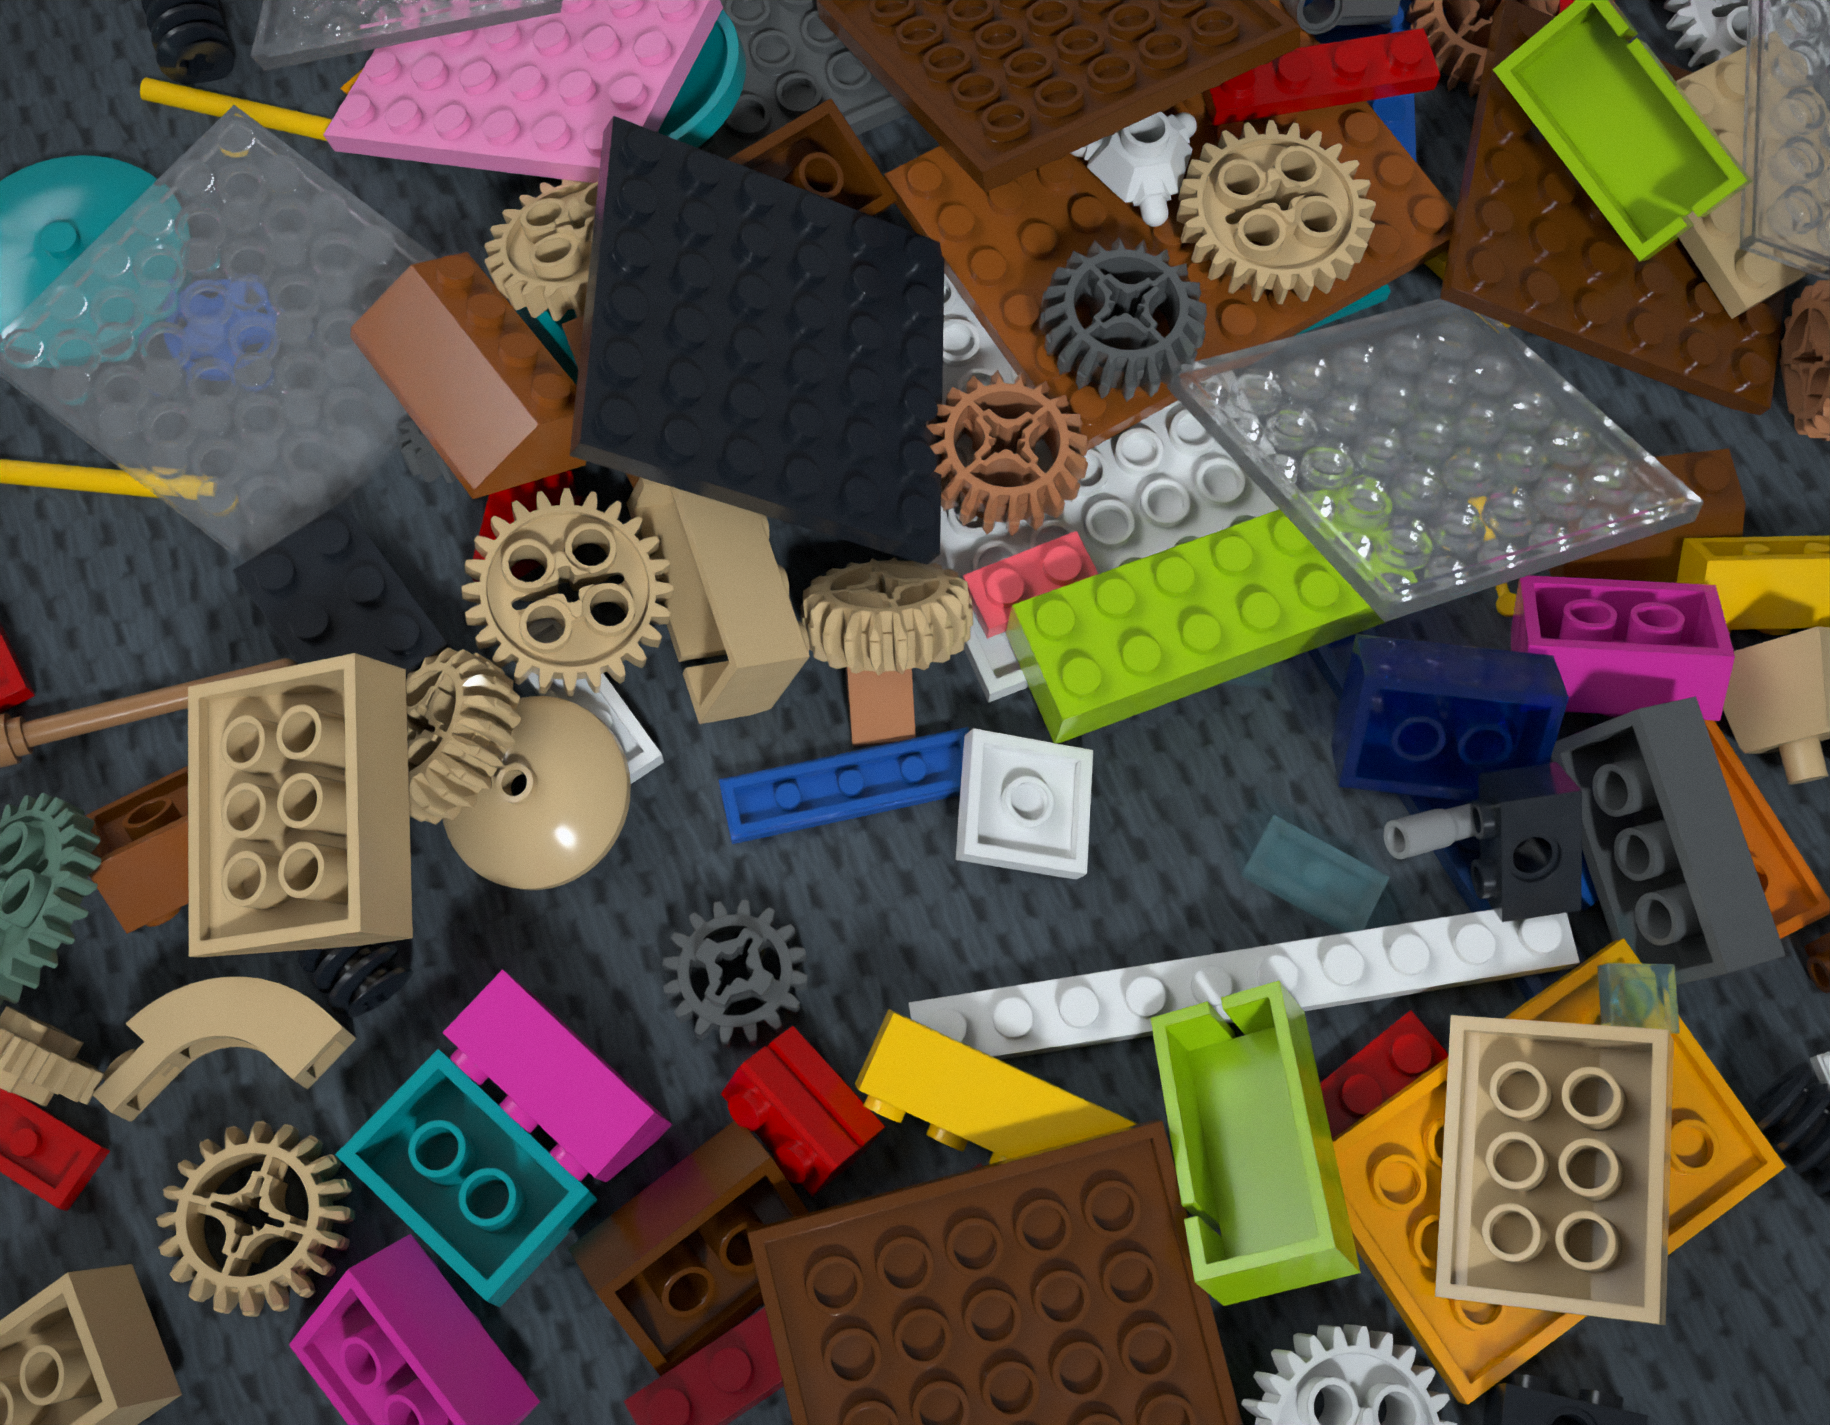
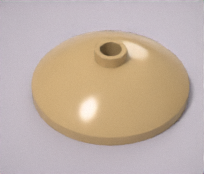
M529 696L520 698L519 704L514 710L521 717L520 723L511 731V736L516 743L505 752L502 759L505 767L498 768L492 776V788H482L477 795V801L473 808L462 806L460 814L454 820L443 818V824L453 848L462 860L479 875L492 882L514 889L543 890L561 886L579 878L605 857L620 835L625 823L630 803L631 782L628 763L623 749L610 728L601 719L587 709L565 699L549 696ZM525 774L527 779L525 790L521 794L513 796L511 792L513 780L517 776Z

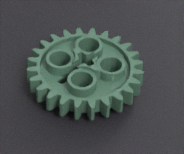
M41 793L38 799L29 795L24 796L19 808L12 804H7L0 822V1007L4 1000L14 1004L17 1003L23 985L36 989L39 986L40 968L43 965L54 969L57 967L58 956L56 949L61 943L73 944L75 937L70 930L73 921L83 919L88 915L87 909L80 906L82 898L95 891L98 885L87 880L88 875L101 864V858L90 854L101 841L100 836L90 832L95 824L94 820L84 816L85 811L57 797L53 798L45 793Z

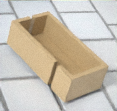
M640 477L626 504L631 519L638 516L643 519L642 528L638 535L639 541L657 536L659 539L658 549L650 557V560L666 559L670 563L668 573L656 581L665 582L674 587L672 598L659 602V604L671 611L669 623L666 625L678 661L682 662L726 654L729 661L687 667L683 672L699 724L750 716L771 709L810 656L807 630L802 622L797 621L789 599V581L786 571L781 565H777L769 542L767 517Z

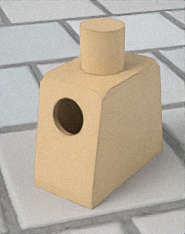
M1817 626L1734 651L1735 659L1723 711L1739 748L1745 754H1766L1780 751L1789 785L1828 777L1820 741L1830 739V627Z

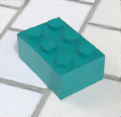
M439 1049L335 1154L482 1298L498 1307H501L599 1201Z

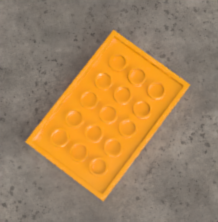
M1624 938L1611 942L1503 1018L1669 1030L1674 1040L1668 1255L1786 1168ZM1447 1057L1333 1137L1332 1142L1357 1252L1459 1403L1468 1405L1586 1316L1435 1297L1448 1074Z

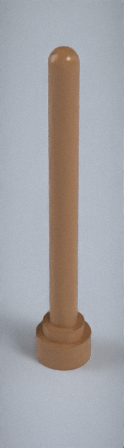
M283 658L26 721L23 716L12 718L8 713L0 714V768L21 763V756L32 754L34 751L33 746L187 709L188 687L298 664L290 658Z

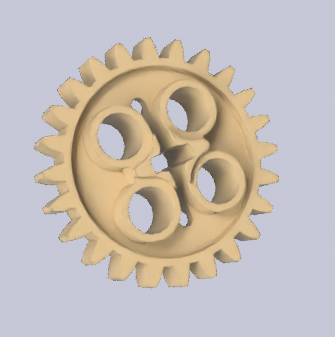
M1274 120L1268 121L1264 134L1260 135L1257 134L1249 122L1244 123L1239 140L1225 130L1221 133L1218 147L1209 143L1203 145L1200 159L1191 160L1186 179H1183L1178 200L1181 202L1176 216L1178 222L1185 224L1181 241L1182 243H1196L1191 258L1193 263L1209 259L1212 261L1207 278L1214 280L1224 273L1231 276L1228 292L1232 294L1243 283L1251 285L1252 301L1255 302L1260 299L1264 289L1273 291L1277 304H1283L1286 294L1290 289H1294L1297 296L1303 302L1308 301L1314 285L1327 294L1330 292L1336 277L1345 281L1349 277L1354 263H1360L1375 223L1370 221L1376 203L1375 201L1365 199L1371 183L1365 179L1353 180L1360 163L1357 160L1341 164L1338 161L1343 147L1340 143L1331 146L1327 150L1319 147L1322 139V132L1316 131L1308 140L1301 139L1298 123L1291 125L1287 135L1278 133ZM1232 191L1240 192L1243 195L1233 193ZM1308 227L1317 229L1319 232L1311 231ZM1250 241H1257L1265 246L1255 245Z
M562 179V185L555 188L543 182L540 184L541 195L535 198L522 194L519 199L523 208L521 210H504L502 214L506 224L491 227L490 230L494 240L485 243L484 247L489 256L485 259V264L497 290L501 292L505 299H509L515 311L527 306L530 316L536 318L549 309L553 321H559L568 309H574L577 317L584 315L598 182L589 183Z
M564 488L560 505L551 506L546 495L540 491L537 492L535 511L529 512L516 500L512 502L513 523L509 524L497 516L491 518V529L496 536V540L482 536L475 538V549L485 560L470 559L465 561V573L480 581L462 586V597L464 600L480 603L465 612L466 623L471 626L486 625L475 637L476 646L478 649L498 645V649L492 658L493 665L502 668L511 661H514L517 664L514 674V682L520 685L531 673L539 675L541 694H546L553 680L558 679L563 681L567 697H573L577 680L586 679L589 687L596 694L600 692L601 674L608 672L619 684L625 681L626 674L622 663L624 660L640 668L645 665L647 657L639 646L640 643L650 647H659L662 635L650 624L662 625L669 623L671 611L656 602L671 599L674 587L671 584L656 580L668 573L670 563L666 559L650 560V557L658 549V537H648L639 541L637 537L642 528L643 519L638 516L622 524L619 521L621 503L619 501L613 503L604 513L597 510L596 492L591 491L583 506L574 505L570 489ZM592 543L603 548L608 558L599 565L588 566L580 563L573 555V552L583 544ZM532 559L543 565L546 572L540 579L534 582H523L512 575L511 568L521 560ZM614 575H621L624 578L621 584L602 583ZM569 582L573 591H579L578 601L567 603L564 594L558 593V585ZM518 600L525 602L536 601L522 610H515L512 607V604ZM611 602L623 609L626 618L622 623L615 626H605L594 620L590 612L600 603ZM544 618L555 620L562 626L564 633L558 640L552 643L536 641L528 632L533 622Z

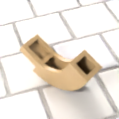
M245 976L206 979L185 985L161 996L140 1010L126 1023L144 1043L137 1050H128L116 1058L104 1073L103 1079L105 1082L92 1095L111 1113L132 1122L187 1065L206 1053L228 1047H245L265 1053L292 1079L309 1089L349 1047L356 1037L312 999L283 984L262 978Z

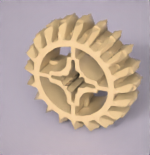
M895 557L889 561H877L872 558L868 563L857 564L850 562L844 569L832 568L826 572V576H818L811 580V586L803 590L800 618L808 633L809 650L813 651L815 659L822 662L828 661L829 666L835 669L850 667L851 672L855 674L865 670L875 671L879 676L885 671H897L903 674L906 669L911 668L926 670L931 662L944 663L950 660L951 654L963 651L965 642L970 640V627L973 626V605L971 595L968 592L967 581L959 578L956 571L943 569L942 565L938 563L925 565L912 560L897 561Z
M446 648L439 656L425 657L421 668L407 675L409 815L420 822L427 821L436 825L443 818L454 820L460 814L462 806L473 808L481 789L492 788V776L498 768L505 767L502 761L505 752L516 743L511 736V731L520 723L521 717L514 711L520 700V696L513 691L514 681L506 676L502 669L493 665L492 661L478 653L471 654L464 649L458 652L451 648Z
M257 1121L250 1131L249 1139H247L240 1128L232 1126L226 1128L225 1149L222 1150L215 1142L206 1139L201 1141L199 1145L200 1153L205 1159L200 1166L188 1160L178 1163V1170L181 1174L188 1177L189 1180L183 1189L177 1186H167L163 1189L164 1197L177 1202L178 1206L176 1212H166L156 1218L157 1224L165 1229L176 1230V1235L165 1240L158 1248L163 1256H183L172 1268L170 1276L174 1281L181 1283L194 1279L189 1291L191 1299L204 1302L214 1295V1311L229 1314L239 1302L244 1316L257 1317L263 1308L265 1297L267 1303L274 1311L282 1312L289 1308L290 1297L286 1287L288 1285L302 1297L309 1298L315 1293L314 1284L306 1275L311 1268L328 1277L335 1273L336 1267L333 1262L321 1256L327 1245L337 1250H347L350 1240L342 1235L333 1233L332 1227L333 1223L347 1224L353 1221L355 1211L344 1206H333V1201L346 1197L352 1191V1186L345 1179H334L326 1182V1180L337 1173L341 1162L332 1154L318 1159L323 1143L316 1137L310 1135L298 1143L299 1130L292 1125L284 1124L274 1136L271 1125L264 1121ZM263 1162L261 1170L253 1171L246 1186L237 1193L230 1195L215 1193L218 1187L234 1172L245 1166ZM288 1166L298 1174L306 1189L309 1204L307 1221L291 1216L286 1209L284 1200L289 1184L283 1182ZM249 1207L258 1210L260 1208L264 1212L269 1213L268 1217L283 1222L284 1226L279 1228L265 1224L262 1229L255 1226L252 1227L243 1222V1218L228 1213V1210L235 1208L247 1212ZM206 1215L216 1217L225 1227L226 1240L222 1253L228 1255L223 1269L213 1259L206 1244L204 1232ZM280 1240L299 1242L293 1252L279 1265L266 1272L247 1276L251 1264H259L264 1251L272 1243Z

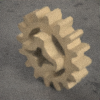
M6 1006L0 1016L1 1089L32 1100L42 1106L48 1105L53 1094H61L75 1102L79 1101L88 1105L93 1096L92 1094L97 1090L105 1074L103 1071L96 1069L97 1067L76 1057L84 1042L68 1035L65 1031L10 1006Z

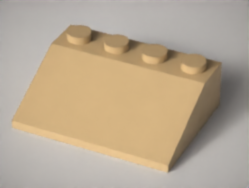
M352 653L188 687L189 957L353 947L413 938L406 669Z
M1451 1015L1435 1297L1666 1325L1674 1040L1669 1030Z

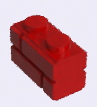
M794 1026L775 1038L767 1047H763L744 1061L721 1093L728 1102V1110L738 1126L747 1128L750 1132L754 1131L774 1153V1161L785 1178L795 1184L801 1183L813 1197L863 1155L886 1128L870 1109L863 1106L862 1100Z

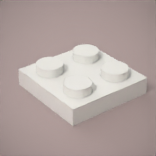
M974 728L964 736L955 860L1076 880L1086 875L1093 750Z

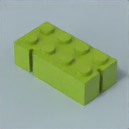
M1575 0L1497 65L1493 71L1639 262L1649 260L1694 226L1688 217L1690 213L1694 212L1697 217L1708 216L1753 181L1647 43L1639 38L1634 39L1631 43L1628 42L1638 32L1613 0Z
M1280 980L1221 997L1223 1010L1245 1034L1244 1036L1236 1038L1235 1031L1208 1001L1150 1018L1181 1204L1194 1216L1184 1219L1195 1283L1223 1306L1361 1273L1305 1012ZM1220 1229L1221 1236L1214 1230Z

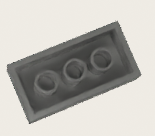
M1696 696L1636 709L1548 744L1553 763L1557 762L1582 790V851L1612 941L1624 938L1660 989L1731 973L1786 956Z

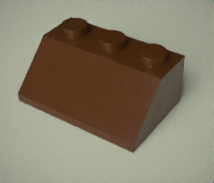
M1729 448L1553 468L1530 498L1551 577L1667 583L1677 582L1684 538L1742 537L1746 505Z
M733 1121L567 1249L595 1293L657 1373L662 1376L725 1334L764 1303L747 1230L809 1212L769 1153L747 1128L738 1126Z

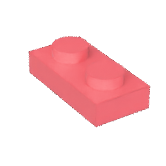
M1074 531L963 575L962 579L967 581L973 611L988 639L1006 631L1013 604L1099 573L1078 532Z

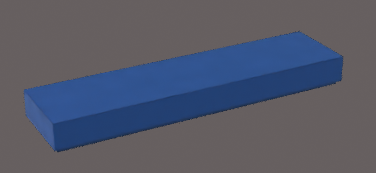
M969 728L955 729L719 779L732 844L960 796L964 736L969 732Z

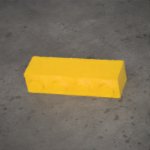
M1830 535L1684 538L1676 583L1716 585L1729 634L1731 630L1756 629L1765 634L1786 635L1792 629L1814 628L1817 626L1830 627Z
M888 1009L855 1082L859 1091L868 1094L863 1105L864 1107L899 1123L902 1122L906 1112L931 1123L926 1135L947 1146L964 1152L968 1141H971L992 1151L989 1164L1137 1124L1132 1120Z

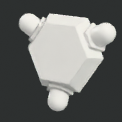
M1159 112L1119 130L1114 135L1104 137L1082 147L1071 154L1077 157H1085L1084 160L1088 161L1087 168L1125 203L1133 202L1134 206H1140L1142 219L1147 225L1158 227L1164 224L1168 218L1166 201L1171 200V195L1179 193L1193 150L1188 144L1190 143L1189 138L1194 135L1197 123L1195 118L1187 112H1181L1175 116L1173 114L1166 116Z

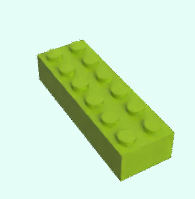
M1360 480L1013 604L1006 636L1053 743L1059 744L1396 619L1418 589L1364 482Z

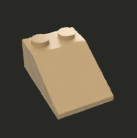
M132 1264L67 1272L0 1320V1425H138L182 1395Z

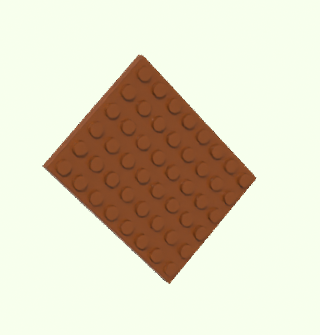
M1269 0L1290 17L1280 0ZM1300 27L1299 48L1320 44L1312 34L1307 33ZM1199 93L1162 112L1166 116L1171 114L1175 116L1178 113L1187 112L1195 118L1197 123L1194 135L1189 138L1190 143L1188 144L1193 150L1183 179H1186L1191 160L1200 159L1205 143L1218 147L1221 133L1225 130L1239 140L1244 123L1248 122L1254 127L1258 135L1264 134L1269 120H1274L1278 133L1287 135L1293 123H1298L1300 138L1308 140L1312 134L1320 131L1322 132V139L1319 147L1327 150L1331 146L1340 143L1343 147L1338 161L1341 164L1357 160L1360 163L1353 180H1369L1371 185L1365 199L1375 201L1376 203L1370 221L1375 223V226L1367 243L1368 246L1360 263H1354L1351 273L1345 281L1336 277L1330 292L1327 294L1314 285L1308 301L1305 302L1297 296L1294 289L1288 290L1283 304H1277L1273 291L1269 289H1264L1262 296L1257 302L1252 301L1251 285L1245 283L1233 294L1228 292L1231 276L1224 273L1214 280L1207 278L1212 261L1209 259L1193 263L1191 258L1196 243H1182L1181 241L1185 224L1178 222L1176 219L1181 202L1178 200L1179 193L1171 195V200L1166 201L1168 218L1165 223L1158 227H1151L1143 221L1140 206H1134L1133 202L1125 203L1087 168L1088 161L1084 160L1085 157H1077L1069 153L1062 159L1052 161L1013 179L1008 184L984 192L941 146H938L885 173L884 178L898 198L895 202L896 206L917 234L940 242L942 256L944 257V273L1015 373L1019 375L1023 371L1027 381L1026 387L1035 389L1046 380L1050 388L1048 399L1051 400L1066 395L1069 402L1066 414H1080L1082 427L1079 434L1087 436L1088 450L1449 249L1456 211L1367 101L1212 126L1203 94ZM1232 191L1233 193L1243 195L1240 192ZM1308 227L1311 231L1319 232L1317 229ZM1118 237H1120L1125 249L1135 250L1136 246L1144 240L1147 253L1153 256L1167 249L1170 257L1168 266L1170 267L1187 264L1188 277L1186 282H1200L1201 296L1199 302L1205 303L1207 310L1204 323L1206 334L1202 347L1197 350L1193 366L1188 371L1182 370L1179 380L1172 387L1161 382L1158 392L1151 398L1140 387H1136L1134 396L1128 402H1126L1121 394V390L1118 388H1111L1110 393L1101 399L1098 392L1099 384L1090 382L1078 390L1075 382L1077 371L1059 375V369L1057 368L1058 356H1047L1044 347L1046 336L1042 335L1039 329L1040 317L1043 312L1041 308L1043 293L1047 290V287H1050L1052 274L1056 271L1057 267L1066 268L1067 259L1071 257L1073 251L1087 257L1088 248L1092 246L1094 241L1106 251H1111L1112 243ZM1250 241L1255 245L1265 246L1260 242ZM1083 301L1076 307L1075 312L1082 327L1086 329L1092 325L1093 319L1089 316L1090 308ZM1159 309L1153 314V319L1158 323L1156 330L1165 338L1170 333L1165 316Z

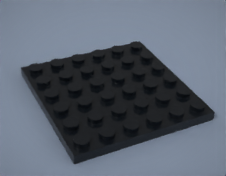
M613 116L603 132L569 456L928 565L940 555L941 474L934 471L937 465L942 462V454H935L929 446L942 441V437L933 434L927 428L929 424L942 423V418L937 416V404L942 405L944 257L942 256L940 242Z

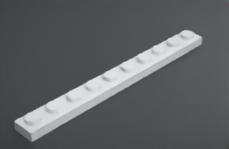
M1486 910L909 1002V1009L912 1020L1001 1060L1153 1036L1150 1018L1206 1001L1212 1005L1227 1024L1234 1023L1223 1010L1221 997L1280 980L1304 1011L1572 969L1580 961L1567 913L1502 922L1494 910Z

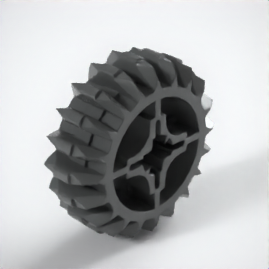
M1120 237L1112 243L1111 251H1106L1096 241L1088 248L1087 257L1073 251L1071 257L1067 259L1066 268L1057 267L1056 271L1052 274L1050 287H1047V290L1044 291L1041 302L1043 312L1040 317L1039 329L1041 334L1046 336L1044 347L1047 356H1058L1057 368L1059 369V375L1077 371L1075 382L1078 390L1090 382L1099 384L1098 392L1101 399L1110 393L1111 388H1118L1121 390V394L1126 402L1134 396L1136 387H1140L1150 398L1158 392L1161 382L1172 387L1179 380L1181 371H1188L1193 366L1197 350L1202 347L1206 334L1204 330L1207 316L1206 304L1199 302L1201 296L1200 282H1186L1188 277L1187 264L1174 267L1168 266L1170 259L1168 250L1165 249L1156 256L1147 253L1144 240L1136 246L1135 250L1125 249ZM1083 301L1090 308L1089 316L1093 319L1092 325L1086 329L1082 327L1075 312L1076 307ZM1159 309L1165 316L1170 333L1165 338L1156 330L1158 323L1153 319V314Z

